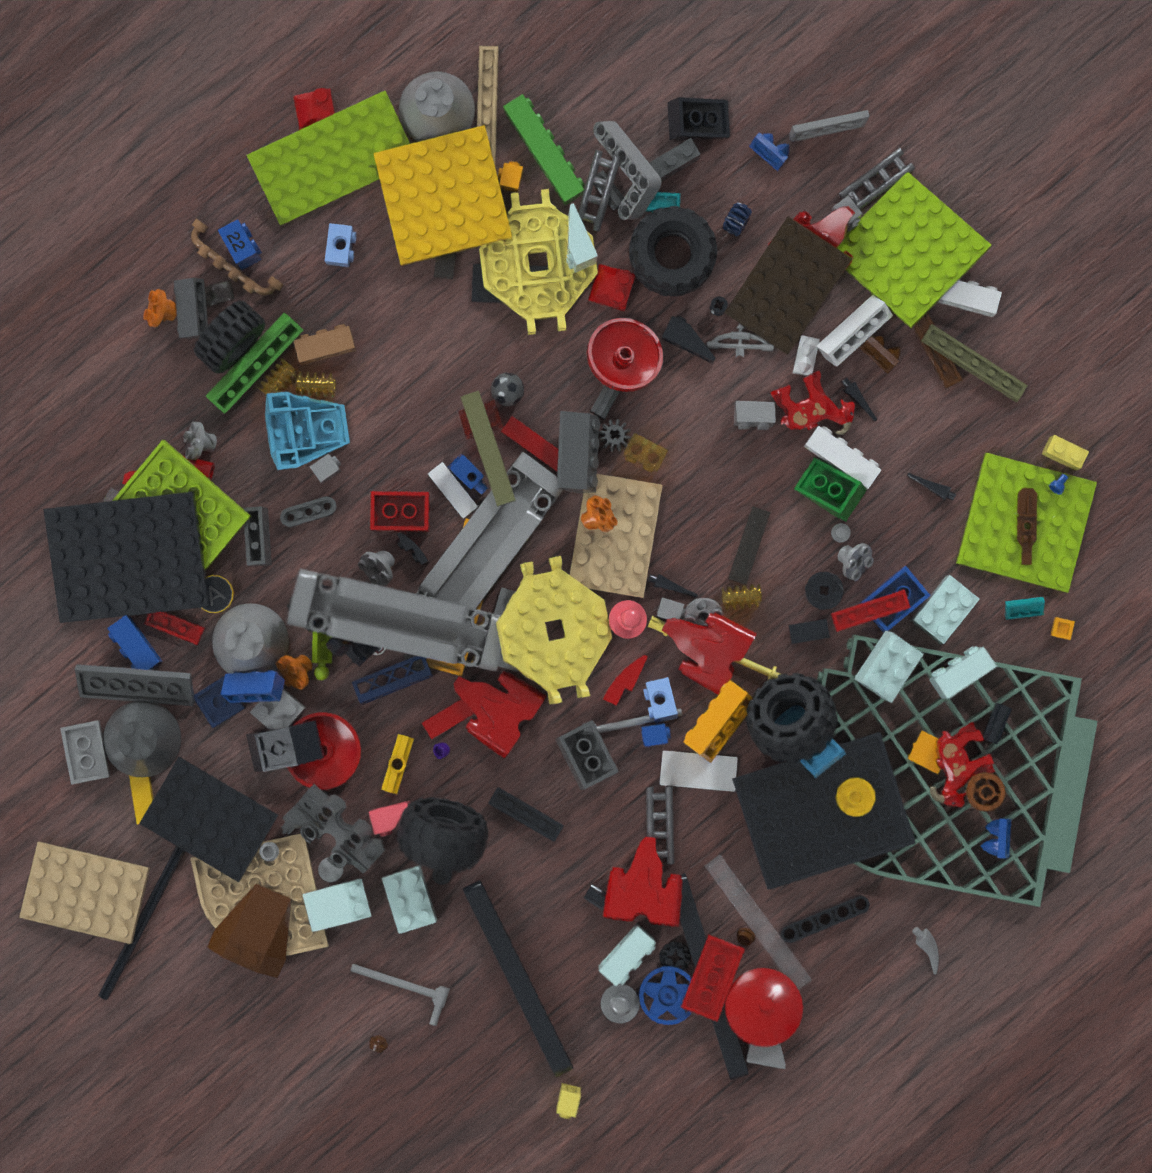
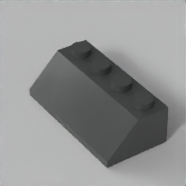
M560 411L557 488L573 493H596L598 485L597 467L599 465L597 458L599 448L598 433L600 429L598 416L590 413Z

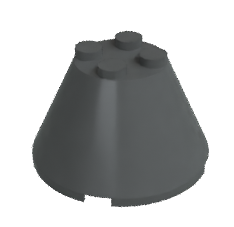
M131 702L116 710L108 720L103 737L104 749L111 763L121 772L133 777H151L166 770L176 759L181 747V730L175 717L164 706L158 703Z

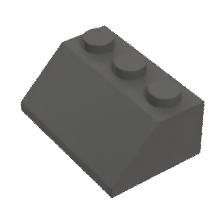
M593 720L555 738L580 790H585L619 772Z

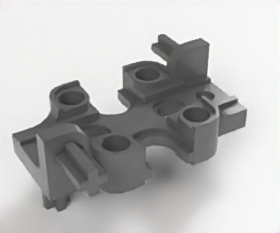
M313 784L298 803L282 818L286 821L281 827L283 829L282 833L290 835L295 828L301 827V836L309 844L315 838H321L324 833L331 834L336 840V845L331 850L332 854L327 861L336 868H343L349 864L353 865L364 874L385 851L382 844L383 840L371 837L373 834L372 827L364 819L357 820L354 825L345 823L342 819V812L347 807L346 803L337 795H330L328 797V793L325 790H320Z

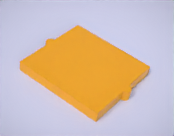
M921 730L916 742L912 744L913 748L907 759L938 774L940 769L936 763L938 756L935 752L938 738Z

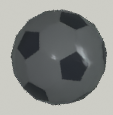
M505 372L494 378L491 383V395L496 403L510 407L521 401L524 396V384L519 376Z

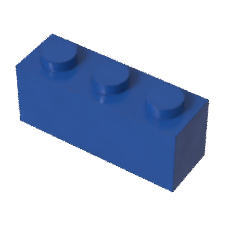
M125 615L107 628L110 632L108 634L110 639L114 643L117 642L121 647L119 649L120 653L125 659L129 658L132 662L130 665L132 669L152 670L163 662L130 615Z
M273 670L225 674L221 696L229 703L280 701L285 680L278 672Z

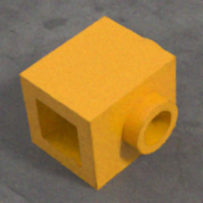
M509 161V164L504 163L503 168H499L498 179H500V188L502 190L519 193L523 166H520L517 162Z

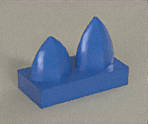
M760 132L749 146L777 171L787 160L790 150L789 144L775 146L773 144V134H761Z
M1001 818L991 821L986 825V829L991 834L998 836V839L984 842L981 848L987 853L997 856V858H1009L1011 819Z

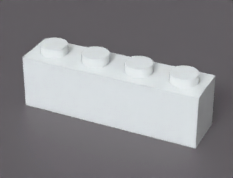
M959 280L938 303L993 317L997 313L1002 292L997 291L996 287L986 286L985 288L979 286V283L974 281L966 283Z
M872 295L817 345V348L826 360L837 367L887 322L893 314L885 302Z
M818 426L803 447L832 467L862 482L866 490L869 489L881 471L878 468L879 464L872 459L868 461L862 457L864 454L856 448L852 450L841 437L835 438L831 435L832 431L827 427L822 426L821 428Z

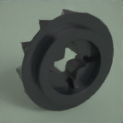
M670 942L660 951V963L662 967L673 966L684 970L690 962L689 950L682 943ZM675 949H677V955L683 959L677 960L675 966H673L672 959L667 956H672Z

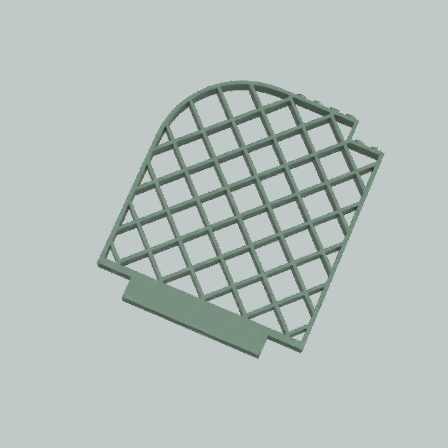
M852 635V638H848L847 642L849 655L845 657L843 668L846 671L842 672L823 668L822 672L819 671L817 677L822 686L826 685L828 673L847 677L846 681L829 691L830 695L833 696L851 683L867 706L845 722L837 713L839 726L834 729L835 734L843 730L850 741L855 740L847 726L870 711L886 734L882 737L883 742L889 739L904 760L903 764L893 770L894 776L909 768L923 788L922 792L903 804L905 810L925 796H928L942 816V819L920 834L908 817L916 844L920 843L934 864L917 877L907 876L896 860V857L915 844L897 849L892 853L887 852V856L872 867L861 862L854 864L864 870L888 878L1040 907L1047 869L1070 873L1098 722L1096 720L1075 717L1082 678L994 662L997 668H1003L1015 688L993 702L977 679L972 684L987 704V707L965 721L950 698L942 699L940 697L918 712L903 688L924 674L929 679L932 678L931 669L947 658L954 659L955 657L963 656L913 646L921 653L940 657L929 665L921 657L918 664L922 670L908 678L898 692L913 716L890 731L875 709L885 700L880 697L871 703L860 685L854 680L857 673L851 674L857 640L863 641L869 651L872 652L874 649L872 643L877 644L880 639ZM1013 671L1034 675L1020 683ZM1041 676L1049 677L1061 694V697L1042 710H1039L1025 690V687ZM1060 680L1069 681L1068 691ZM1019 692L1034 715L1013 730L1006 723L1004 730L1007 734L1000 738L998 745L992 743L984 749L980 742L972 740L979 753L970 758L969 761L987 755L1011 739L1025 762L1005 776H1002L995 764L992 765L995 770L993 774L1001 779L1006 793L1017 807L1003 818L1012 820L1021 814L1036 836L1015 851L1010 847L1009 858H1003L985 871L970 848L991 833L986 829L966 843L951 820L972 805L967 801L963 807H958L947 815L941 804L930 795V787L939 788L945 783L946 775L928 787L913 765L915 762L907 759V754L894 735L917 720L924 732L934 736L922 716L945 702L960 724L948 732L951 736H954L970 722H975L992 711L996 702L1002 704ZM1065 702L1058 738L1044 718V715ZM1038 720L1053 743L1033 757H1030L1016 734ZM1057 748L1051 784L1049 785L1035 763ZM1030 767L1044 790L1022 804L1007 782ZM967 783L962 786L965 792L968 785ZM1048 796L1041 833L1026 810ZM978 810L987 824L992 821L987 812ZM947 823L962 846L938 862L924 841V838ZM1040 842L1032 880L1017 857ZM966 852L981 874L964 886L954 885L943 867ZM891 861L899 874L879 869ZM1013 861L1027 883L1012 894L1004 895L1000 893L990 876ZM939 871L946 883L927 880L926 878ZM985 880L993 892L973 889V887ZM1031 890L1029 899L1020 898L1023 894Z

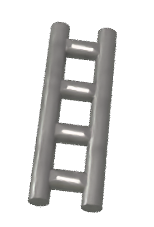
M898 148L839 192V195L842 199L849 195L859 210H861L892 187L907 172L911 173L915 170V167L912 163L906 166L899 157L904 152L901 148ZM894 162L900 171L893 177H890L884 168ZM876 174H879L884 180V183L878 188H875L869 180ZM861 185H864L870 194L860 200L854 191Z
M595 150L578 214L582 222L594 223L593 230L600 232L621 157L614 155L612 161L601 158L602 151ZM599 165L610 168L607 180L596 176ZM594 184L605 187L602 198L591 195ZM589 202L599 205L597 216L586 213Z
M646 787L647 837L666 839V851H657L659 858H667V864H674L673 787H665V793H654V787ZM665 800L666 812H654V801ZM654 820H666V831H655Z

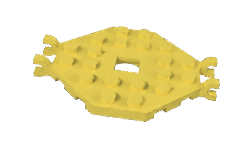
M549 189L541 190L542 204L520 206L518 193H511L512 208L508 212L507 217L512 238L482 245L479 248L484 288L527 321L528 335L536 334L534 320L556 317L558 331H566L565 315L598 274L597 264L576 273L573 268L570 269L566 262L568 216L564 215L550 203ZM587 231L589 238L594 246L593 235H591ZM547 252L549 270L531 272L528 254Z
M561 556L549 558L552 572L533 575V561L520 564L523 579L517 591L506 605L503 614L496 622L503 660L518 669L520 673L541 685L548 692L549 704L562 702L557 689L576 685L577 698L590 696L589 689L585 683L612 639L605 600L561 569ZM560 619L565 636L562 639L549 641L545 622Z

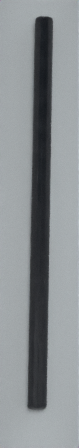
M178 846L175 847L138 918L132 944H124L98 994L104 1000L110 997L185 853Z

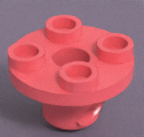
M625 600L618 602L609 614V627L621 638L630 639L637 637L644 631L647 624L644 608L635 601Z

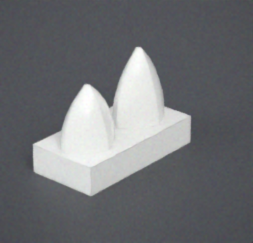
M800 336L793 368L794 374L808 376L813 373L818 350L817 345L820 339Z

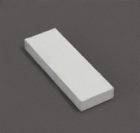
M443 462L428 473L463 519L478 508Z

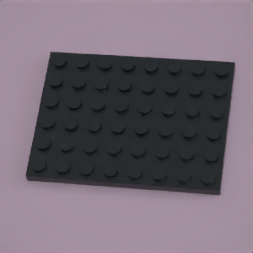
M194 491L43 509L60 623L210 606Z
M880 732L839 744L845 751V755L816 778L799 760L798 763H788L785 761L732 778L767 890L916 844ZM849 778L864 779L871 784L875 791L874 805L863 816L854 817L847 815L840 810L837 804V789L842 782Z

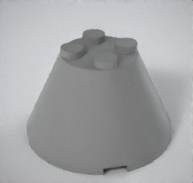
M445 72L422 74L412 80L402 93L399 102L400 120L405 131L416 142L470 129L473 123L475 113L473 96L465 83L454 75Z
M249 603L231 608L219 619L212 636V648L217 662L229 674L234 672L276 671L278 668L275 663L282 656L287 655L289 637L285 623L276 612L266 606Z

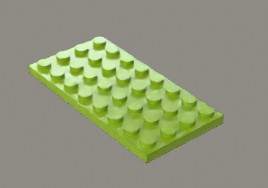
M382 91L247 154V158L279 224L282 225L379 180L373 153L410 143L386 91Z

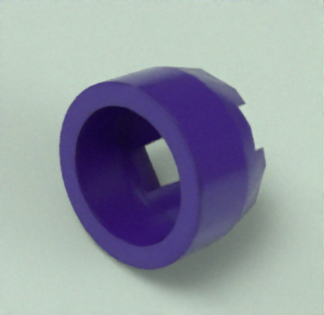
M446 743L435 744L433 753L438 759L445 758L450 753V747Z

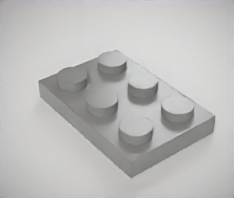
M100 720L60 728L71 785L111 777L104 749Z

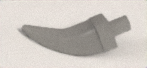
M915 927L912 933L916 936V944L929 956L933 973L936 975L939 964L936 941L928 929L921 931L918 927Z

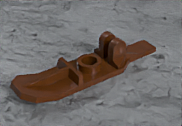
M1022 488L1018 492L1017 541L1022 547L1021 565H1032V546L1037 540L1038 493L1033 488ZM1025 523L1030 524L1029 530L1024 528Z

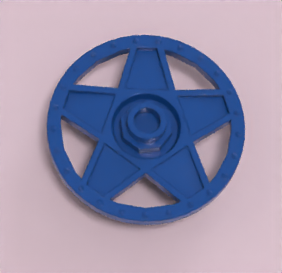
M663 966L654 969L644 978L640 986L639 1000L641 1007L651 1020L659 1024H677L684 1021L692 1013L690 1011L685 1012V1009L681 1008L682 1000H684L689 984H677L675 972L683 975L689 983L692 978L680 968ZM664 971L660 983L648 982L652 976ZM643 992L654 999L649 1011L644 1003ZM668 1010L677 1019L663 1020L658 1017Z

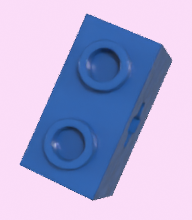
M664 723L641 727L644 747L668 743L667 739L671 738L669 727H665Z

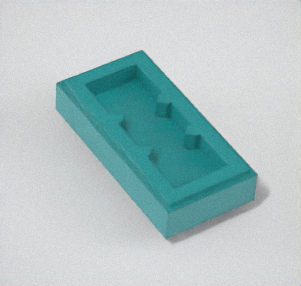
M657 192L645 212H653L661 207H680L681 193Z
M1044 597L1005 601L1004 615L1006 620L1044 615Z

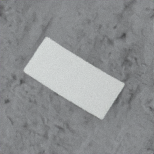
M663 751L660 785L734 792L735 787L732 778L736 777L738 758L717 755L710 763L698 753Z

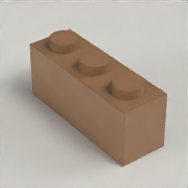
M342 324L335 326V330L327 331V329L317 331L316 335L309 336L304 334L298 336V339L294 340V345L299 363L304 365L357 351L351 328Z

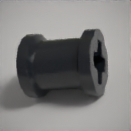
M715 297L711 301L710 312L713 315L722 316L727 309L728 303L723 297ZM717 302L719 305H723L721 310L714 308Z

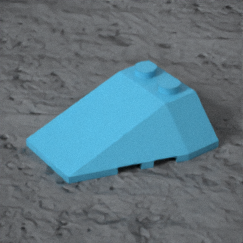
M290 392L266 394L265 420L270 454L277 470L300 467L350 443L344 405L316 400L307 396L294 395Z

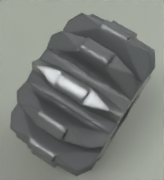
M619 419L616 420V425H613L612 420H609L610 427L603 424L602 427L606 431H599L600 435L605 436L600 438L599 441H607L603 447L606 449L611 445V452L614 451V446H617V450L621 451L620 444L627 447L628 444L624 440H631L630 436L625 435L630 433L631 430H623L627 424L624 422L619 426ZM611 432H613V433L619 432L618 437H620V438H619V439L614 438V439L612 440V439L610 438V437L612 436V434H610V433H611Z

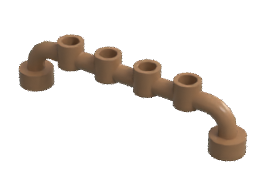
M195 219L192 223L194 229L191 233V239L193 244L199 249L197 252L205 259L208 257L213 259L214 262L212 264L221 271L225 268L229 272L227 276L235 282L238 280L244 283L243 288L251 294L255 291L260 295L267 296L276 289L278 291L282 289L284 284L273 276L267 281L270 284L267 288L259 286L255 281L200 241V232L205 233L209 227Z

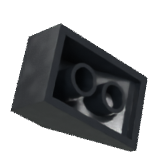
M678 97L667 102L669 140L687 141L690 138L692 140L730 138L728 100Z

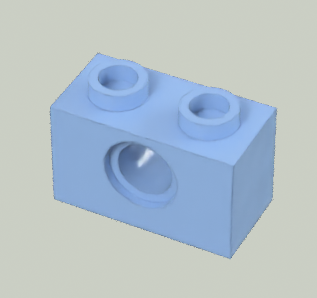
M329 223L325 254L327 265L349 267L350 262H353L354 251L351 249L352 243H356V232H354L352 226ZM339 242H345L346 247L339 250L336 248Z
M669 678L646 682L647 689H643L646 701L650 700L651 707H648L650 719L654 718L655 724L677 719L678 714ZM658 697H662L665 699V702L658 705L655 703V700Z

